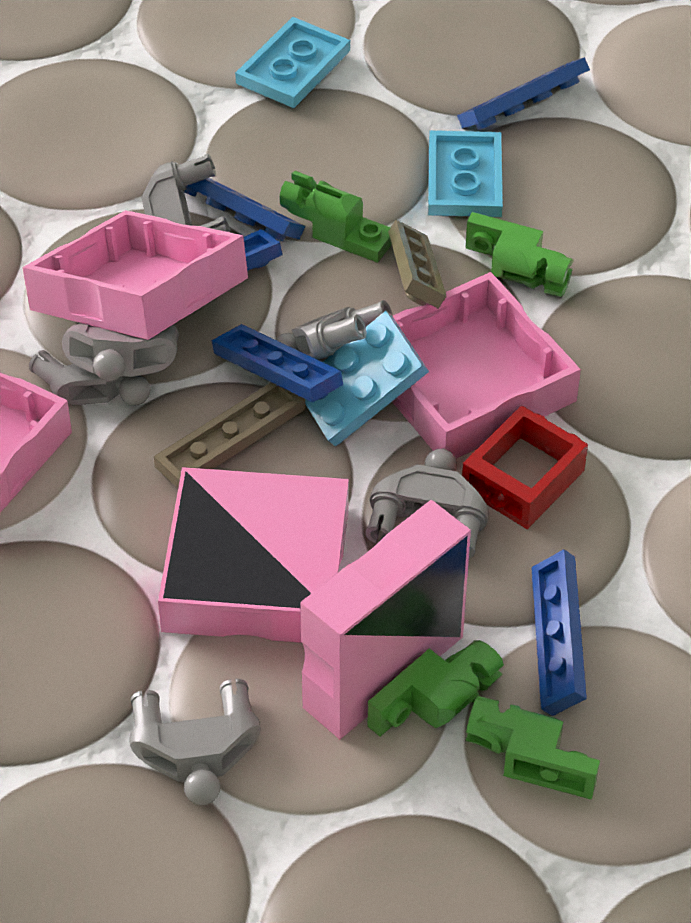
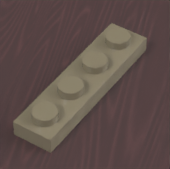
M395 220L388 232L405 294L416 304L425 306L428 303L439 309L447 295L429 238L424 233Z
M270 382L154 456L155 468L178 488L182 467L216 468L305 410V399Z

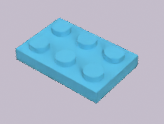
M292 17L235 72L236 84L295 108L350 52V40Z
M429 130L428 215L470 216L472 212L489 217H502L501 132Z
M387 311L383 312L366 326V338L343 345L333 355L323 361V363L341 371L343 385L328 393L325 398L313 403L305 399L306 406L323 434L335 447L429 372L395 319Z

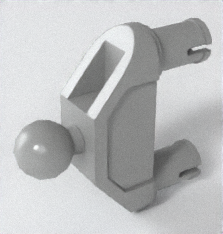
M209 153L180 165L173 161L161 165L153 174L141 197L145 215L193 226L184 190H186L187 185L217 176L216 171L213 170L215 166ZM224 216L200 225L225 232L231 231Z
M385 300L358 310L346 307L308 321L292 329L293 334H281L276 340L319 360L333 355L336 350L345 344L366 338V326L383 312L387 311L391 316L393 314Z
M77 322L76 325L68 328L63 335L62 348L69 361L77 367L96 374L102 380L114 381L121 376L135 377L156 373L171 365L178 350L179 332L176 326L172 325L151 339L146 340Z
M45 350L39 351V355L44 360L35 354L29 362V370L50 384L52 393L68 400V404L108 403L120 394L125 403L136 406L143 404L150 395V385L142 376H121L114 381H105L96 374L74 364L62 365Z
M444 448L431 451L426 457L425 466L416 464L391 474L376 484L369 499L373 511L365 534L370 541L376 543L380 530L383 532L381 540L393 530L397 516L408 518L427 502L433 500L471 529L470 559L475 554L478 533L487 525L489 510L477 490L456 471L457 462L455 456Z
M231 679L220 685L219 689L222 695L224 716L162 724L159 705L160 696L157 692L146 690L148 706L143 704L142 691L136 692L131 697L135 725L129 737L132 751L140 760L153 769L178 782L185 781V794L196 805L213 803L219 795L221 786L217 776L226 774L251 749L260 734V721L251 712L248 695L249 688L247 682L243 679H236V695L233 694Z

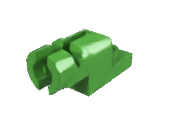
M294 171L291 173V179L294 180V184L285 181L281 187V207L287 209L293 215L311 221L312 238L378 263L392 245L388 232L391 227L364 218L361 197L334 188L322 180L317 184L313 177L301 172Z
M475 212L471 213L467 220L465 249L491 255V272L494 276L524 284L530 289L543 285L545 293L559 297L564 296L573 270L569 267L572 266L574 260L560 252L542 248L543 231Z
M474 640L466 648L451 655L446 660L429 648L368 701L367 727L381 737L392 726L399 727L409 717L411 711L435 728L448 723L468 704L475 701L476 696H479L477 692L479 689L482 691L488 690L502 676V673L499 671L504 666L501 656L495 649L480 640Z
M476 696L467 725L466 733L468 734L465 741L478 744L498 754L500 752L506 753L503 776L591 800L593 798L600 760L590 758L578 751L567 752L559 749L563 721L523 710L519 706L512 704L510 709L501 713L498 700Z

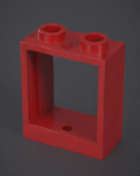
M521 405L463 462L462 476L477 490L486 505L528 530L585 471L588 444L577 435L568 433L548 421L544 416L536 414ZM520 438L558 460L532 488L493 466Z

